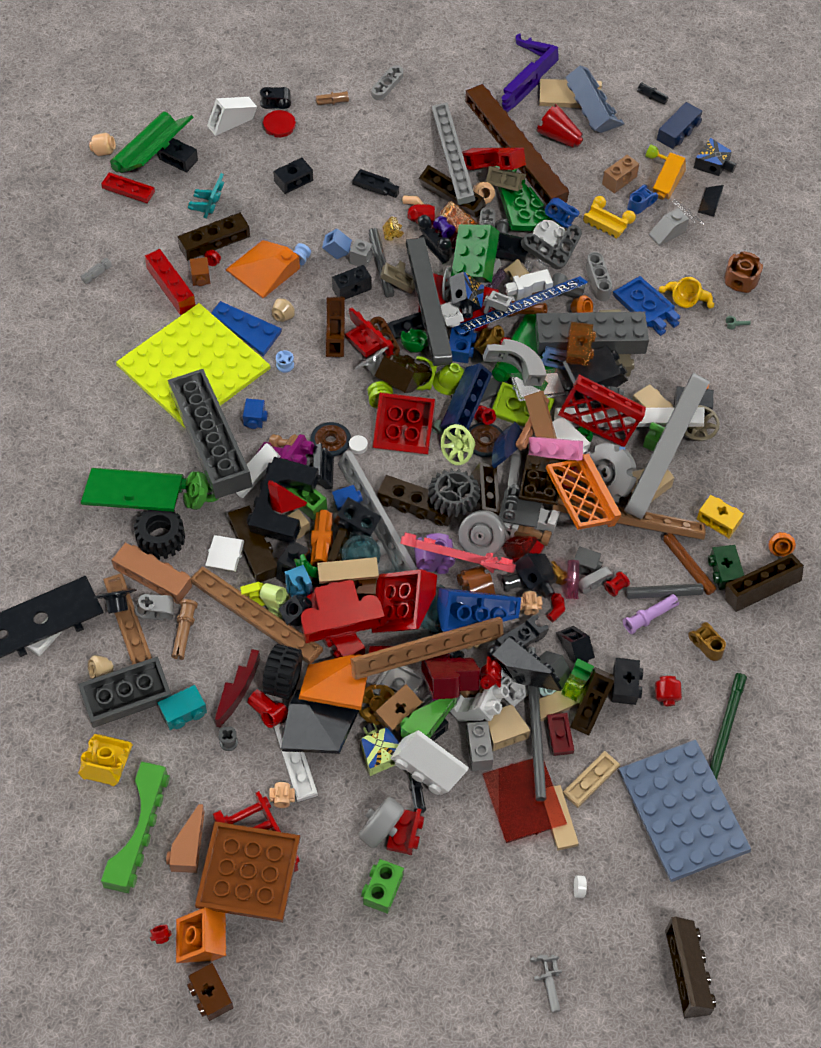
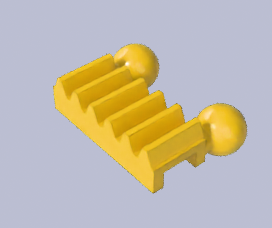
M596 196L593 199L590 211L584 214V222L586 224L590 223L592 227L596 226L598 230L602 229L604 233L608 232L610 236L614 235L616 239L619 238L627 228V225L635 221V213L627 210L623 213L622 218L604 210L606 199L603 196Z

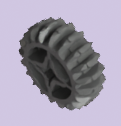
M451 468L449 472L444 469L442 474L437 473L436 478L432 477L431 483L428 486V497L431 505H434L435 511L440 509L441 515L446 512L448 517L451 514H455L458 517L459 513L465 516L466 511L471 512L473 507L477 506V501L480 499V488L477 480H474L473 474L468 476L467 470L462 473L460 468L457 471H453ZM469 493V495L466 498L462 499V497H464L465 494Z

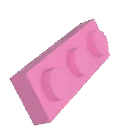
M529 437V455L583 460V441Z

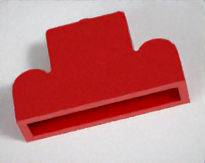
M353 580L339 583L332 582L325 586L316 587L314 592L317 609L308 608L301 614V625L305 643L384 626V613L379 598L374 595H367L359 601Z

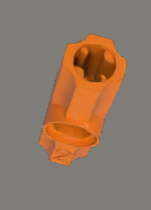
M320 510L316 513L315 528L311 534V565L318 567L317 563L327 562L329 550L332 548L333 513L328 510Z

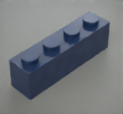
M481 363L465 368L440 427L445 430L450 425L459 424L469 430L493 374ZM452 428L449 432L452 435L456 436V428Z

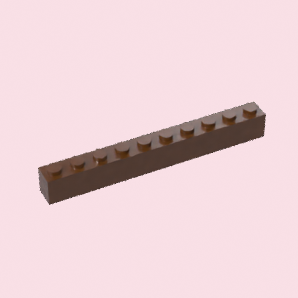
M483 84L466 90L465 102L501 148H524L526 165L518 169L522 174H526L525 178L546 205L552 198H559L566 203L569 195L567 186H564L557 174L555 175L550 165L543 160L542 155L535 150L533 144L527 140L524 133L516 126L515 121L511 120L507 111L503 110L498 100H495L491 95L490 90Z

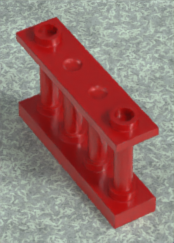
M260 791L256 792L258 803L229 817L228 815L223 816L221 810L213 813L214 822L234 824L262 810L267 821L253 828L265 830L272 828L273 831L281 832L269 810L271 805L266 796L262 797ZM298 855L294 872L298 871V863L300 862Z

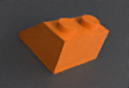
M204 907L176 919V963L214 961L226 956V913L216 912Z

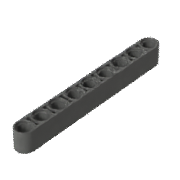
M424 237L406 239L407 254L433 366L452 364V352Z

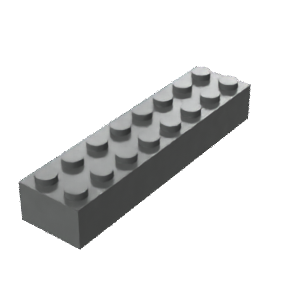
M204 369L169 379L168 384L171 396L215 499L253 487L250 471Z

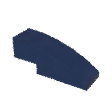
M516 422L506 428L496 439L492 452L493 468L500 465L518 449L516 442L523 430Z

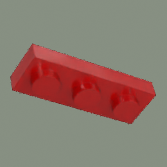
M110 172L101 183L102 189L147 204L155 193V188Z

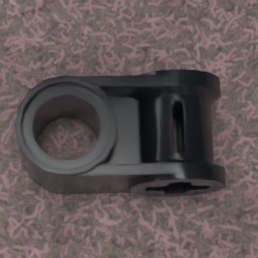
M264 87L260 90L262 98L260 106L262 108L287 109L291 106V92L289 88Z

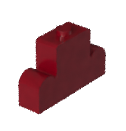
M447 653L421 661V673L433 699H452L459 697L460 691L479 690L481 668L477 666L473 658H450V655Z

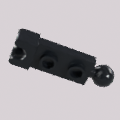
M534 615L527 619L525 623L496 639L495 645L488 648L487 656L495 660L492 654L509 637L515 642L519 640L525 647L533 642L536 643L546 636L549 627L548 625L537 626L535 621L538 620L539 616Z

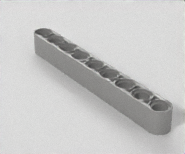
M692 373L624 509L625 512L639 519H642L710 383L709 380Z

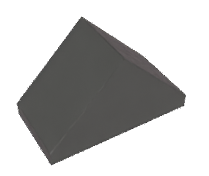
M546 651L539 657L542 664L548 663L555 670L554 674L559 677V684L562 689L572 682L569 680L571 670L563 655Z

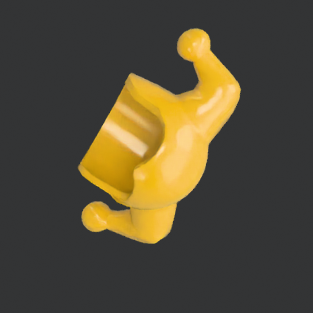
M684 277L678 282H668L665 286L659 287L660 293H665L667 290L672 291L673 300L680 307L689 308L698 301L707 302L709 309L714 307L712 293L702 289L701 283L693 277Z

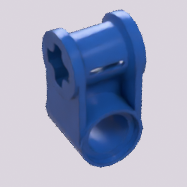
M642 185L630 195L627 210H631L635 214L641 213L656 202L658 193H653L648 189L647 185Z
M552 198L545 207L546 215L565 228L571 226L574 219L580 214L575 207L568 205L559 198ZM551 205L556 206L558 210H553Z

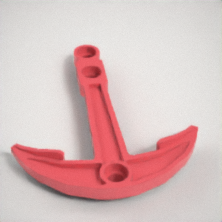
M407 532L401 538L400 544L477 563L488 569L491 573H494L495 569L514 573L516 565L512 563V559L501 557V560L497 559L498 557H493V553L481 556L435 544L436 540L424 537V541L416 539L417 535Z

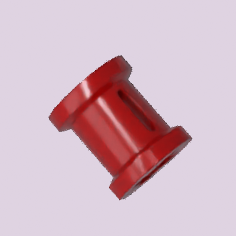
M479 405L474 419L490 425L496 420V414L493 409Z
M621 571L617 572L612 580L604 582L605 590L613 597L617 596L622 588L630 585L628 577Z

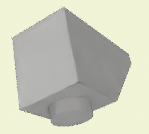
M677 208L665 214L651 230L649 236L660 246L686 232L689 218Z

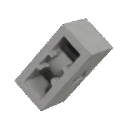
M488 721L467 723L466 736L471 771L492 769L494 759Z

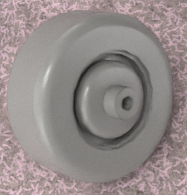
M487 510L475 511L468 515L462 521L458 533L462 548L466 552L486 556L487 553L496 554L503 547L507 535L502 519L497 514Z
M388 797L375 811L370 808L365 815L368 820L361 829L359 838L370 848H376L387 835L393 837L398 830L394 826L402 816L404 807L392 797Z

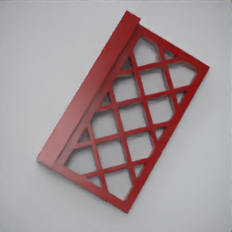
M578 375L558 415L625 447L639 422L643 420L646 407ZM575 391L582 393L585 399L576 401L574 398ZM596 400L600 402L601 407L592 409L590 401ZM587 403L589 410L580 412L577 405ZM574 406L576 413L570 415L564 411L566 407ZM613 408L617 410L618 415L608 416V409ZM603 411L606 418L596 420L594 413ZM591 414L592 422L587 423L583 421L581 416ZM631 417L635 419V422L625 425L623 418ZM620 419L622 426L613 428L611 421ZM607 422L609 430L603 431L599 429L598 424ZM624 430L626 437L624 440L616 437L615 432Z

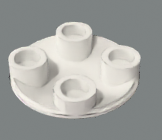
M543 220L536 225L533 234L556 248L565 229L554 221ZM542 247L540 249L541 252L548 254L546 248Z

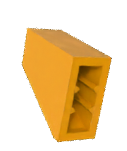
M671 152L669 153L653 187V193H658L659 199L663 200L664 198L669 199L686 171V158Z

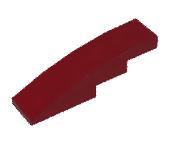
M251 649L247 667L238 665L234 683L225 682L215 717L216 727L221 728L246 695L260 662L259 650Z

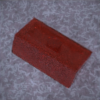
M516 535L505 541L503 545L504 553L507 557L521 558L525 554L530 553L537 542V537Z

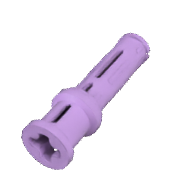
M672 594L650 608L638 610L632 617L624 618L623 625L629 634H634L642 626H648L651 620L678 606V598Z

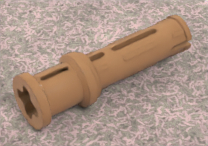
M182 599L180 601L181 611L180 615L177 616L179 625L171 656L174 659H178V656H180V660L184 659L190 626L195 621L193 616L198 603L190 599Z

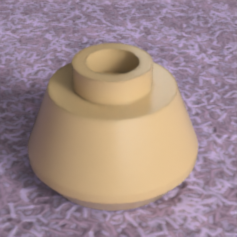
M277 299L272 308V316L275 320L284 322L294 317L295 309L288 300Z
M92 656L88 661L90 678L94 679L113 672L112 661H109L106 657Z

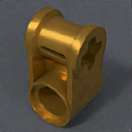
M496 325L491 329L484 328L481 330L474 347L482 356L487 344H500L501 339L504 337L503 328L500 325Z
M708 622L702 623L701 627L696 631L689 632L690 640L708 659L718 661L722 658L726 642Z

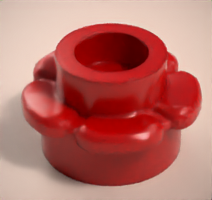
M209 250L205 252L209 266H216L217 263H220L221 256L217 251Z
M159 925L152 928L150 940L155 941L156 944L167 942L172 935L168 925Z

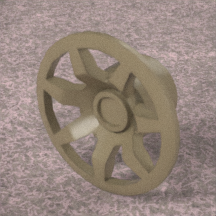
M698 405V407H704V410L710 413L704 417V427H688V432L686 431L684 435L695 441H706L717 434L720 422L712 409ZM714 417L716 425L707 422L709 419ZM707 429H715L713 433L708 435Z

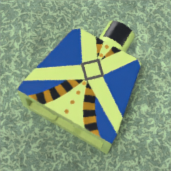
M374 723L366 725L363 728L366 736L361 738V749L368 773L372 776L395 766V762L390 758L398 747L399 742L388 728L378 731Z

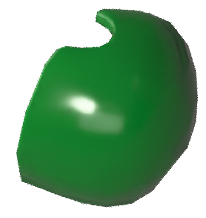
M412 328L408 333L402 331L400 337L405 350L410 353H418L427 348L426 332Z

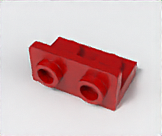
M417 808V812L404 809L402 816L394 826L398 829L393 837L389 836L387 850L412 855L413 849H418L420 837L416 835L418 829L422 830L425 818L421 816L422 809Z

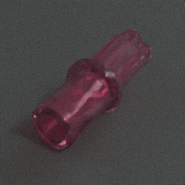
M568 560L567 579H565L567 581L566 599H572V591L573 598L579 599V581H581L579 579V560Z

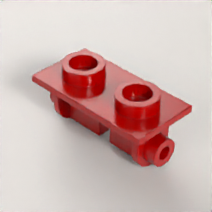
M487 656V664L481 668L480 686L483 689H489L496 684L500 688L502 668L496 660H492L489 656Z

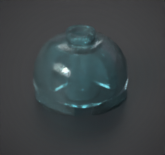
M357 535L346 541L342 548L341 556L342 560L377 557L378 564L381 552L379 545L374 539L365 535Z

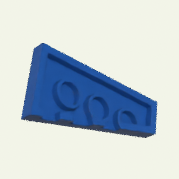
M222 301L211 312L236 336L244 340L252 349L257 350L263 357L282 332V328Z

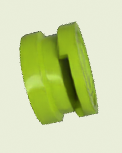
M378 381L368 387V398L371 407L378 409L380 392L393 394L392 385L385 381Z

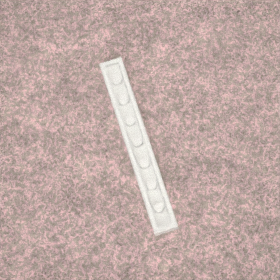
M697 407L688 427H704V407ZM555 408L554 421L561 418L558 415L561 408ZM566 408L564 412L571 415L575 414L576 410L575 408ZM578 408L580 412L589 410L588 408ZM613 408L607 410L609 417L618 415L617 410ZM646 408L645 416L637 427H650L652 422L665 427L674 408ZM603 411L594 413L596 420L606 418ZM591 414L581 416L583 421L587 423L593 421ZM631 417L623 418L625 425L635 422V419ZM620 419L611 421L612 427L622 426ZM567 420L573 427H581ZM607 422L598 424L599 427H609Z

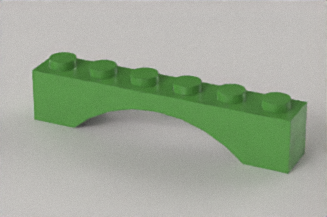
M141 761L135 779L141 799L139 822L126 846L107 861L101 879L104 888L129 894L130 888L135 887L137 882V875L135 873L137 867L142 866L144 846L148 847L151 835L148 833L150 827H154L156 824L157 814L155 812L157 807L162 805L163 788H167L170 775H168L166 767Z

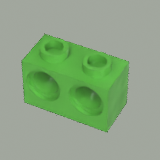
M379 859L378 864L373 865L369 877L372 879L369 885L365 884L362 890L361 897H364L363 905L388 914L404 876V868ZM382 873H389L391 878L383 879L380 875ZM376 892H380L383 894V897L381 899H375L372 897V895Z

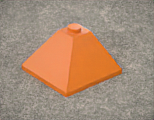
M262 240L230 265L226 271L260 297L265 298L300 269L299 255L288 247Z
M347 655L308 665L299 699L361 710L368 676L355 680L352 675L351 658L361 655Z

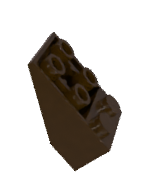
M391 354V356H383L374 376L404 393H412L432 376V371L429 370V366L414 362L415 359L409 355L402 356L398 354L396 356Z
M527 454L519 499L557 505L559 494L546 470V466L548 464L564 462L565 460ZM558 469L554 470L555 474L562 477V471Z

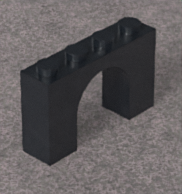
M274 457L272 463H268L266 479L261 481V492L254 500V511L249 514L247 524L251 533L287 543L296 542L301 529L300 520L278 514L271 509L268 482L270 480L284 488H295L314 493L319 479V471L315 467Z

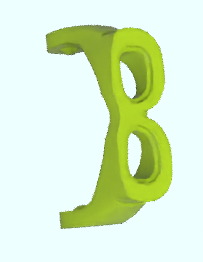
M417 356V360L426 362L430 366L432 377L428 383L419 386L416 390H431L437 366H433L431 360Z

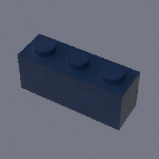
M685 102L659 128L657 141L671 149H674L677 145L680 146L684 137L690 136L693 128L701 124L702 110Z

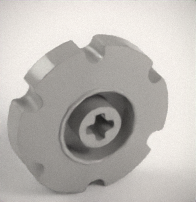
M604 443L595 446L594 453H586L593 460L616 504L620 502V496L627 497L631 493L636 482V477L632 474L633 470L636 469V464L632 455L627 450L621 449L619 451L618 445ZM579 480L580 486L587 489L586 484Z

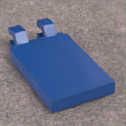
M641 276L613 291V296L630 312L645 311L647 327H653L660 336L666 333L664 328L667 327V324L663 321L664 319L673 328L680 323L677 321L680 319V315L674 310L675 306Z

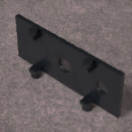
M83 576L0 612V631L5 630L9 632L7 638L0 639V658L16 651L20 657L27 655L25 647L73 626L76 632L84 630L82 622L103 614L104 611L98 599H93L96 595L87 577ZM38 613H45L48 615V620L43 624H37L34 622V617Z

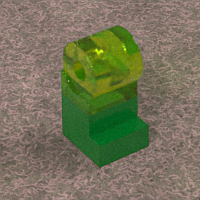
M577 659L561 695L577 702L589 681L594 666Z

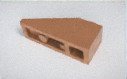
M203 804L197 806L172 843L171 851L167 852L166 864L170 866L171 872L197 873L205 814Z

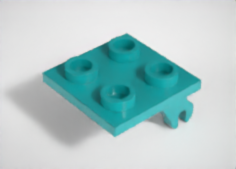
M220 173L213 190L195 189L194 197L209 201H190L188 209L204 212V218L206 219L209 213L213 214L216 207L215 204L219 201L225 183L222 181L224 174Z

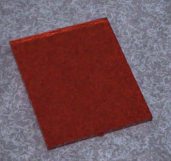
M533 758L482 773L506 843L567 825L545 762V801L536 800Z

